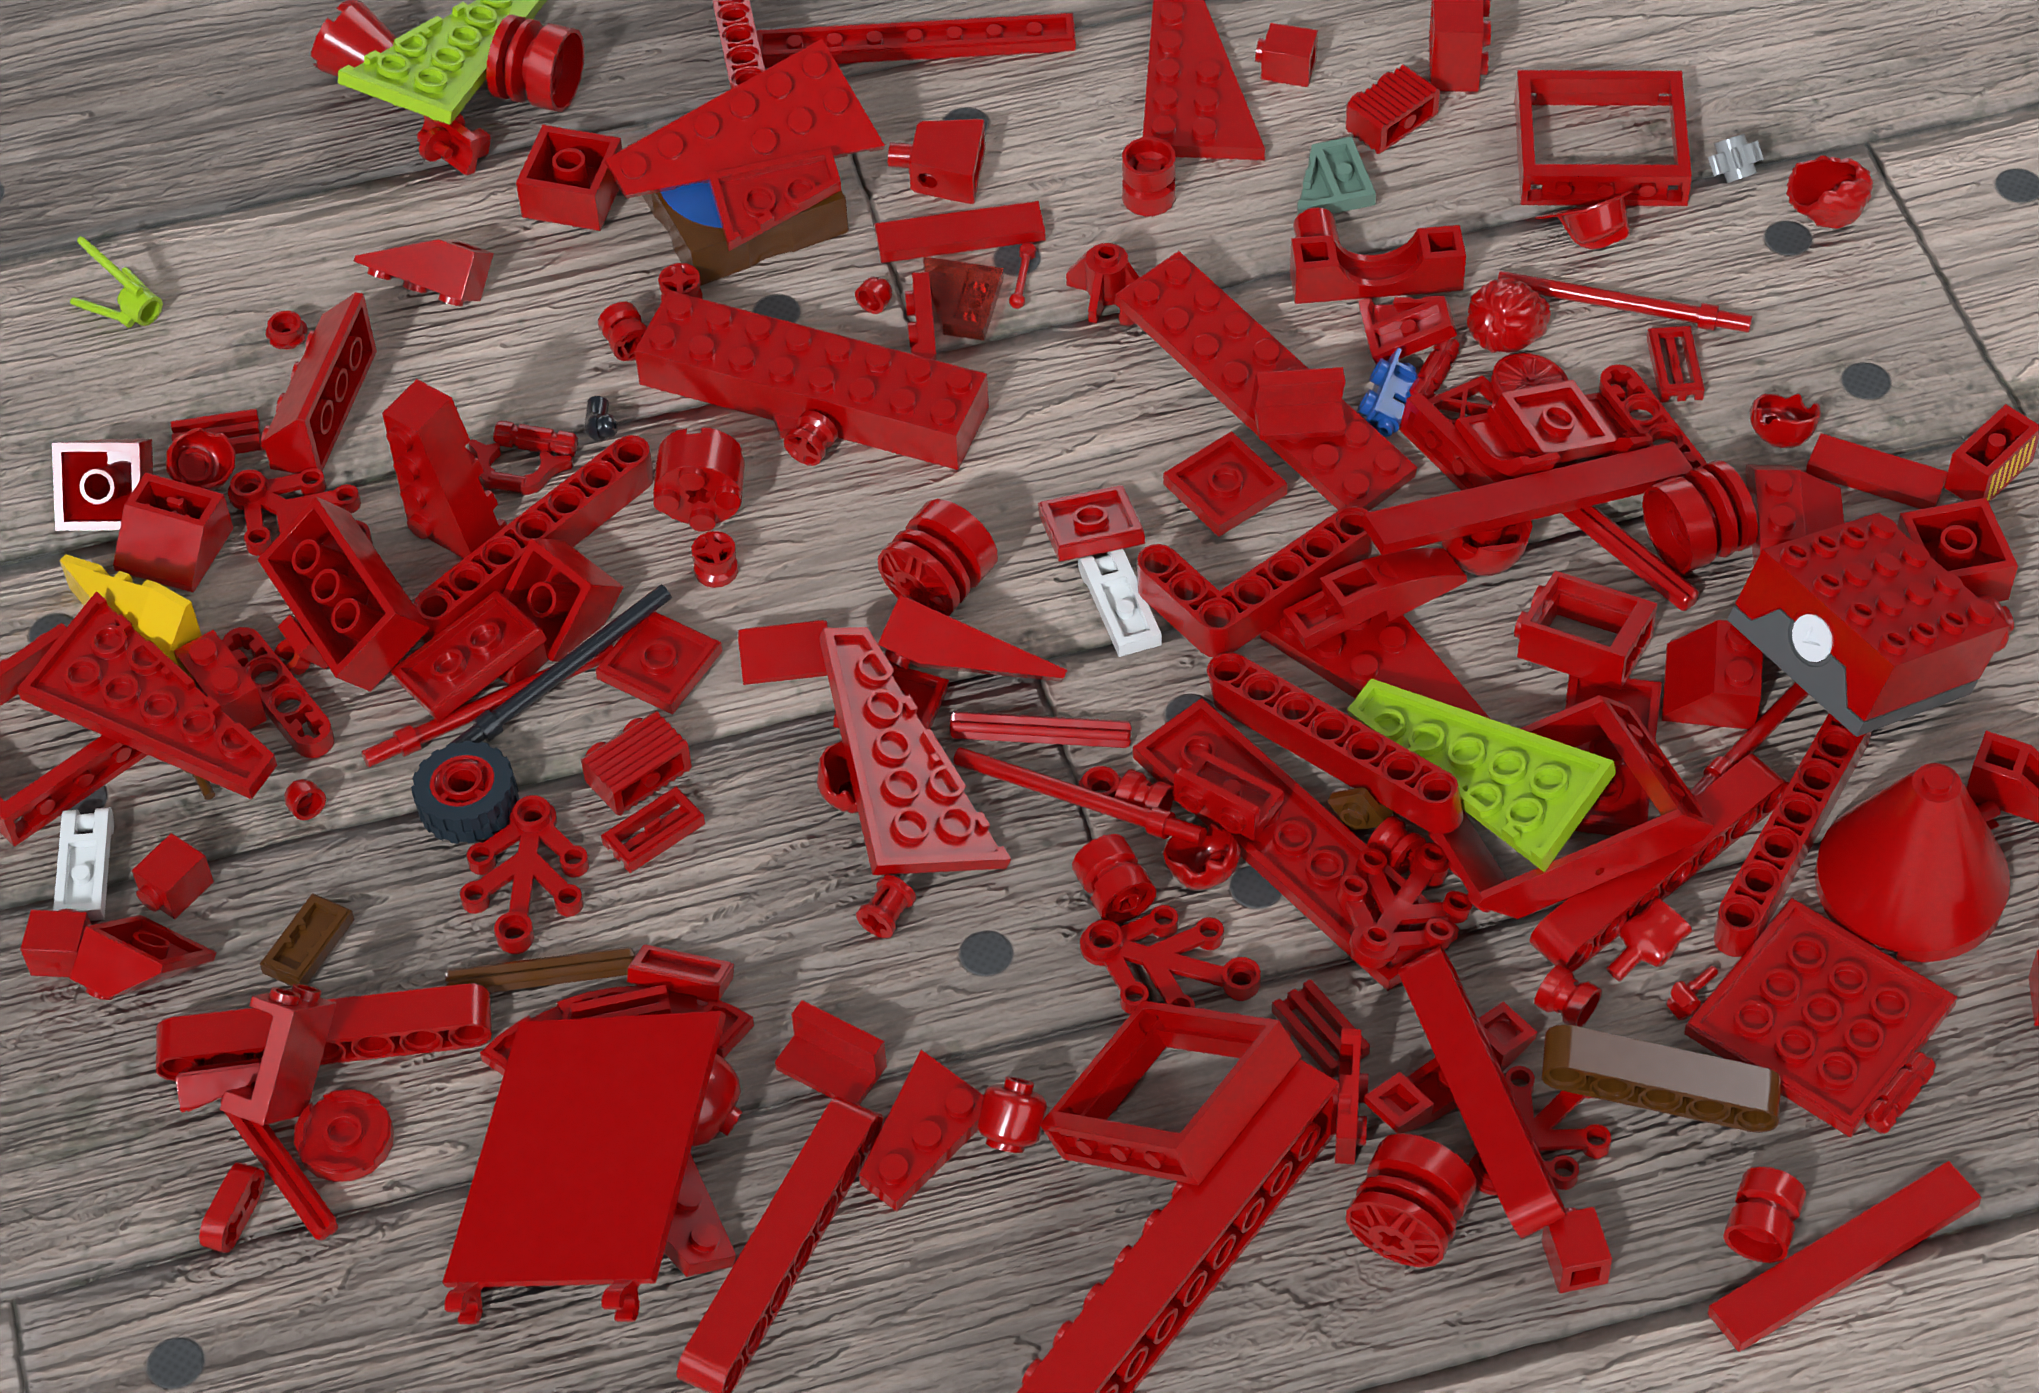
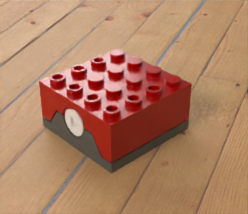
M1880 512L1763 549L1727 619L1855 737L1970 695L2010 626L1996 614L1995 609L1989 603L1980 600L1963 585L1958 576L1944 569L1930 557L1929 552L1923 546L1914 543L1898 529L1892 519L1883 516Z

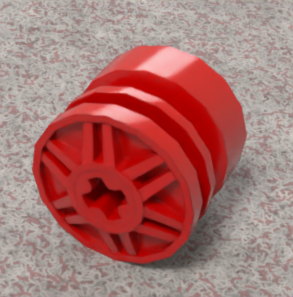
M509 14L502 19L497 27L489 49L486 79L490 93L493 97L511 99V101L524 103L528 99L532 106L563 112L574 99L582 77L585 53L582 34L578 29L551 23L543 27L539 20L526 19L522 16Z
M1714 460L1705 464L1702 468L1690 470L1684 478L1674 476L1649 486L1644 492L1642 507L1649 537L1659 556L1676 573L1686 574L1710 564L1716 556L1724 558L1731 556L1735 551H1743L1750 548L1757 540V514L1751 495L1742 478L1725 461Z
M934 499L924 504L909 521L905 528L906 530L899 531L893 541L887 544L877 558L878 570L885 584L897 598L900 595L905 596L944 615L950 616L957 606L966 599L970 593V588L976 587L993 569L998 561V551L991 534L969 511L951 501Z
M1405 1133L1388 1135L1379 1143L1367 1168V1177L1359 1184L1356 1190V1197L1351 1200L1346 1210V1222L1351 1232L1366 1247L1384 1258L1402 1265L1419 1268L1435 1266L1443 1260L1448 1250V1242L1453 1239L1456 1232V1222L1464 1216L1475 1193L1477 1180L1471 1168L1456 1153L1442 1144L1418 1135Z

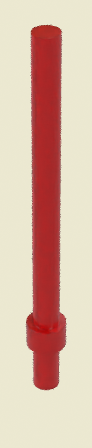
M1499 271L1498 279L1514 278L1517 282L1522 281L1527 286H1530L1532 291H1538L1539 295L1697 323V328L1712 331L1715 330V327L1749 333L1751 328L1752 316L1719 310L1718 305L1702 303L1700 307Z
M613 645L608 646L563 681L599 666L612 650ZM547 669L459 707L440 722L432 719L414 728L408 725L394 731L392 738L361 751L366 765L370 768L399 754L406 757L421 750V744L471 723L473 719L487 709L492 712Z
M1795 682L1723 757L1717 756L1703 770V777L1690 790L1694 797L1697 796L1740 760L1752 754L1809 694Z
M959 747L954 755L953 761L955 765L1144 827L1147 834L1162 839H1167L1171 836L1201 846L1207 835L1206 828L1177 819L1174 812L1159 807H1154L1150 810Z

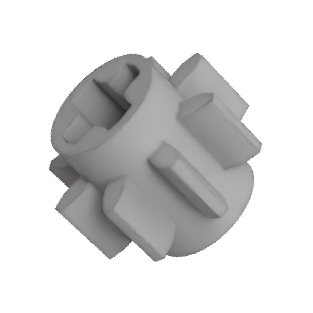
M1745 134L1715 143L1717 154L1708 157L1713 175L1716 176L1724 173L1727 183L1756 174L1754 162L1764 159L1758 140L1747 143Z

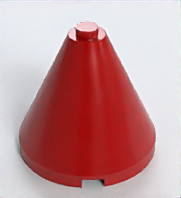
M1929 763L1917 768L1850 808L1832 823L1825 833L1818 851L1815 866V885L1825 912L1835 924L1869 944L1872 943L1884 949L1898 952L1896 960L1935 962L1967 953L1984 942L1998 926L1999 919L2008 900L2010 873L2001 847L1958 773L1944 764Z

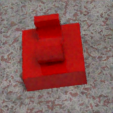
M289 614L278 626L286 639L277 645L274 651L276 655L288 661L294 654L293 659L286 667L291 673L298 676L306 672L310 663L326 669L328 665L296 617Z

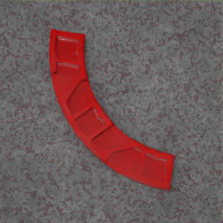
M641 985L611 987L562 999L557 1002L556 1007L544 1011L533 1018H530L528 1015L498 1035L480 1052L482 1062L501 1075H504L519 1022L573 1019L570 1004L651 987ZM667 990L672 1014L722 1011L726 1015L716 1053L723 1059L754 1027L753 1016L721 1000L715 1001Z

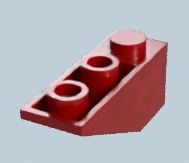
M437 239L355 255L353 262L367 266V274L384 280H391L392 276L404 280V288L420 293H427L428 289L440 293L438 300L462 307L464 301H481L494 253L459 240Z

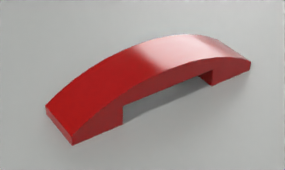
M1501 1002L1478 1018L1502 1072L1537 1037L1538 1032L1505 1002ZM1436 1057L1407 1077L1398 1072L1366 1094L1363 1102L1397 1134L1409 1132L1427 1125L1458 1107Z

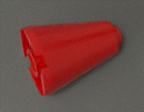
M347 0L336 8L342 12L333 22L327 18L321 26L311 50V57L317 61V63L313 64L314 67L322 72L338 77L340 69L347 65L353 68L364 63V56L376 50L382 53L393 47L394 39L397 37L360 0Z

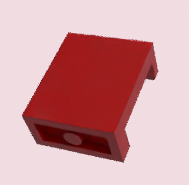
M293 984L291 989L273 987L270 993L253 995L249 1006L271 1013L273 1016L256 1083L224 1091L220 1110L261 1125L299 1117L310 1103L337 1003L320 998L321 990L303 984Z

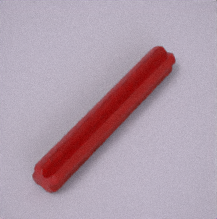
M1595 506L1561 513L1681 611H1687L1697 603L1698 589Z
M957 711L953 712L950 718V735L954 739L1128 748L1132 736L1131 723L1120 720Z
M224 1112L313 1237L317 1240H324L329 1235L334 1234L338 1229L335 1216L268 1124L261 1125Z

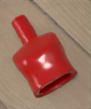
M1656 897L1642 913L1629 919L1621 927L1620 937L1627 948L1606 969L1613 978L1621 982L1641 960L1655 967H1661L1671 958L1678 945L1692 933V928L1675 910Z

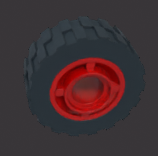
M472 740L463 741V743L458 744L454 742L447 744L445 748L433 751L429 758L424 759L419 764L420 768L414 773L412 778L414 785L411 786L414 802L425 829L429 833H434L435 837L442 841L445 839L449 840L450 843L459 844V842H467L469 844L475 843L479 839L490 838L493 836V833L505 828L514 805L520 799L515 776L507 756L504 757L502 751L497 747L492 748L485 742L474 743Z

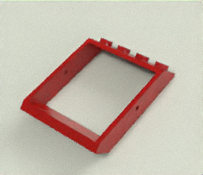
M1598 695L1519 729L1572 747L1580 746L1603 735H1607L1661 816L1552 861L1545 872L1536 868L1510 880H1507L1464 810L1463 822L1457 829L1446 834L1429 832V836L1444 851L1449 860L1448 867L1462 880L1468 890L1467 897L1476 908L1486 913L1494 911L1520 919L1701 842L1715 826L1632 707Z

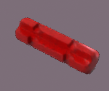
M1455 338L1434 345V350L1430 352L1417 375L1419 378L1414 380L1409 389L1411 396L1421 393L1426 399H1429L1436 395L1434 392L1439 390L1451 368L1449 364H1452L1459 354L1458 347L1460 345Z
M502 420L496 423L493 432V441L500 446L512 448L515 444V446H518V449L540 453L547 451L550 454L555 451L558 456L570 455L574 457L577 452L578 437L573 432L559 430L556 433L554 429L520 424L517 427L514 425V422Z
M1913 1053L1905 1063L1906 1067L1899 1070L1880 1094L1881 1099L1876 1100L1869 1108L1865 1118V1123L1868 1127L1873 1128L1879 1134L1888 1133L1897 1122L1895 1119L1904 1113L1921 1091L1920 1087L1926 1085L1933 1076L1936 1063L1924 1053Z

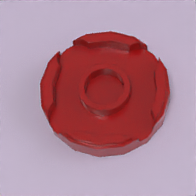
M356 1089L334 1090L323 1095L324 1099L318 1101L314 1106L313 1103H310L302 1111L295 1125L294 1144L303 1166L313 1175L332 1182L354 1181L372 1173L386 1160L393 1146L394 1127L388 1111L376 1097Z

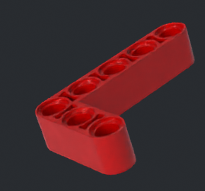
M1348 506L1340 509L1220 591L1169 546L1162 544L1149 545L1139 552L1137 558L1138 593L1143 600L1201 653L1213 658L1223 653H1233L1283 619L1284 609L1322 591L1321 577L1370 558L1373 541L1361 525L1364 513L1369 511L1358 506Z

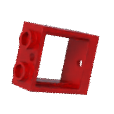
M1555 570L1545 586L1539 585L1537 587L1529 612L1522 611L1517 619L1514 629V637L1519 638L1517 657L1620 691L1653 637L1658 603ZM1560 615L1618 635L1609 647L1551 628L1550 625L1555 617Z

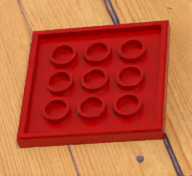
M1791 898L1685 1026L1684 1034L1724 1059L1775 1071L1781 1078V1095L1851 1138L1865 1121L1869 1108L1876 1100L1881 1099L1880 1094L1899 1070L1906 1067L1905 1063L1910 1056L1922 1049L1955 1007L1958 997L1794 898Z

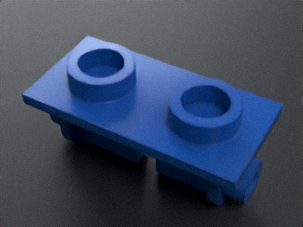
M1399 347L1387 361L1382 358L1378 361L1369 378V381L1374 383L1373 389H1369L1357 409V412L1384 437H1389L1392 433L1398 431L1405 408L1404 404H1406L1407 398L1411 397L1409 389L1414 380L1418 378L1416 368L1412 364L1398 361L1402 350Z

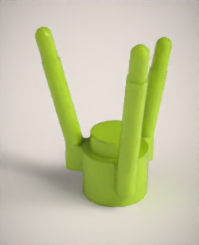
M83 236L78 237V244L115 277L124 288L120 291L117 298L121 312L76 297H72L70 303L84 310L117 320L127 328H131L135 322L142 326L153 323L158 318L163 307L161 298L152 293L129 268L124 267L120 270Z

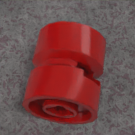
M1142 137L1130 142L1122 152L1123 203L1134 214L1157 216L1168 211L1175 202V151L1163 139Z
M1108 834L1093 839L1079 850L1072 861L1073 872L1083 888L1088 893L1093 894L1090 900L1103 920H1109L1116 924L1132 920L1142 914L1156 897L1155 886L1142 866L1138 865L1136 855L1122 835Z
M1759 1166L1745 1171L1735 1199L1736 1205L1731 1210L1723 1238L1726 1244L1737 1254L1756 1262L1775 1263L1785 1259L1795 1231L1793 1221L1799 1218L1806 1197V1190L1803 1184L1785 1171L1772 1167Z

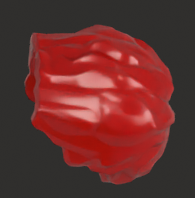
M1823 155L1815 160L1796 163L1792 173L1789 175L1786 195L1789 196V203L1793 205V209L1814 221L1816 226L1839 229L1852 224L1863 213L1865 205L1872 196L1873 179L1870 176V171L1852 158H1828Z
M1514 278L1494 279L1487 285H1483L1470 297L1467 326L1474 339L1483 349L1489 350L1490 353H1496L1497 351L1516 352L1531 345L1535 340L1546 334L1551 315L1550 305L1544 297L1539 296L1538 291H1532V288L1522 281L1517 282Z

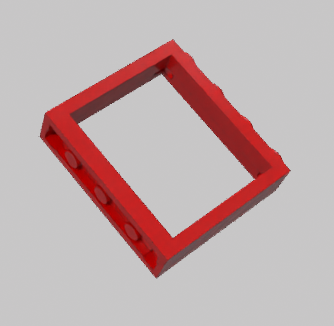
M1517 70L1514 100L1520 205L1587 206L1599 204L1626 192L1633 191V193L1624 196L1625 206H1688L1692 173L1682 71ZM1659 94H1668V96H1659ZM1532 105L1669 106L1675 165L1535 164ZM1531 185H1541V189H1531ZM1668 185H1677L1678 190H1668Z
M62 622L0 662V706L19 694L17 688L67 628ZM101 735L6 801L0 797V833L14 847L62 815L63 811L69 810L145 758L147 754ZM19 817H21V820H19V821L16 822V823L14 822V821L17 820Z
M1141 1001L1042 1120L1040 1126L1064 1160L1200 1185L1302 1056L1291 1040L1290 1031L1285 1030L1279 1020L1247 1016L1239 1013L1212 1011L1205 1008L1177 1006L1170 1003ZM1166 1047L1240 1059L1181 1133L1107 1120Z

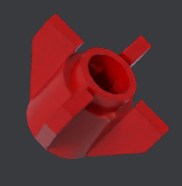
M1101 243L1089 249L1069 268L1066 273V286L1087 290L1091 296L1088 308V322L1097 323L1104 310V306L1115 304L1116 293L1140 277L1129 263L1128 254L1124 248L1113 243Z

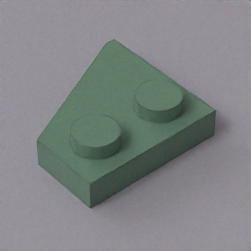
M1352 136L1312 144L1308 169H1306L1303 180V190L1301 198L1298 200L1297 216L1306 209L1314 207L1324 208L1335 214L1376 205L1375 189Z

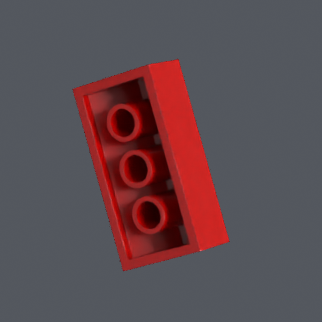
M355 292L322 314L315 331L309 332L303 357L300 362L294 364L286 393H282L279 396L271 425L265 426L262 433L261 446L266 451L270 469L295 474L301 473L307 468H318L323 471L377 352L363 293Z

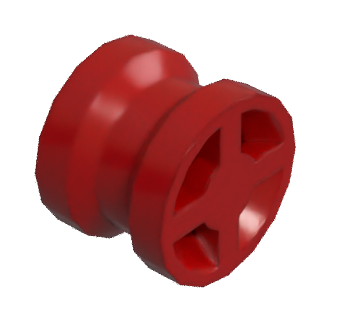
M687 263L671 264L659 274L658 283L662 292L661 303L668 290L703 299V293L700 288V274L694 266Z
M805 411L796 422L797 428L790 430L783 442L785 449L795 460L808 466H815L824 458L825 448L831 447L836 441L838 431L829 418L815 411Z
M710 531L701 534L694 540L691 549L694 573L698 582L712 588L730 584L738 574L736 546L732 537L723 532Z
M1391 816L1374 830L1367 846L1384 853L1387 858V864L1398 874L1402 875L1409 870L1415 851L1426 844V840L1417 832L1410 833L1407 831L1406 824L1398 816Z

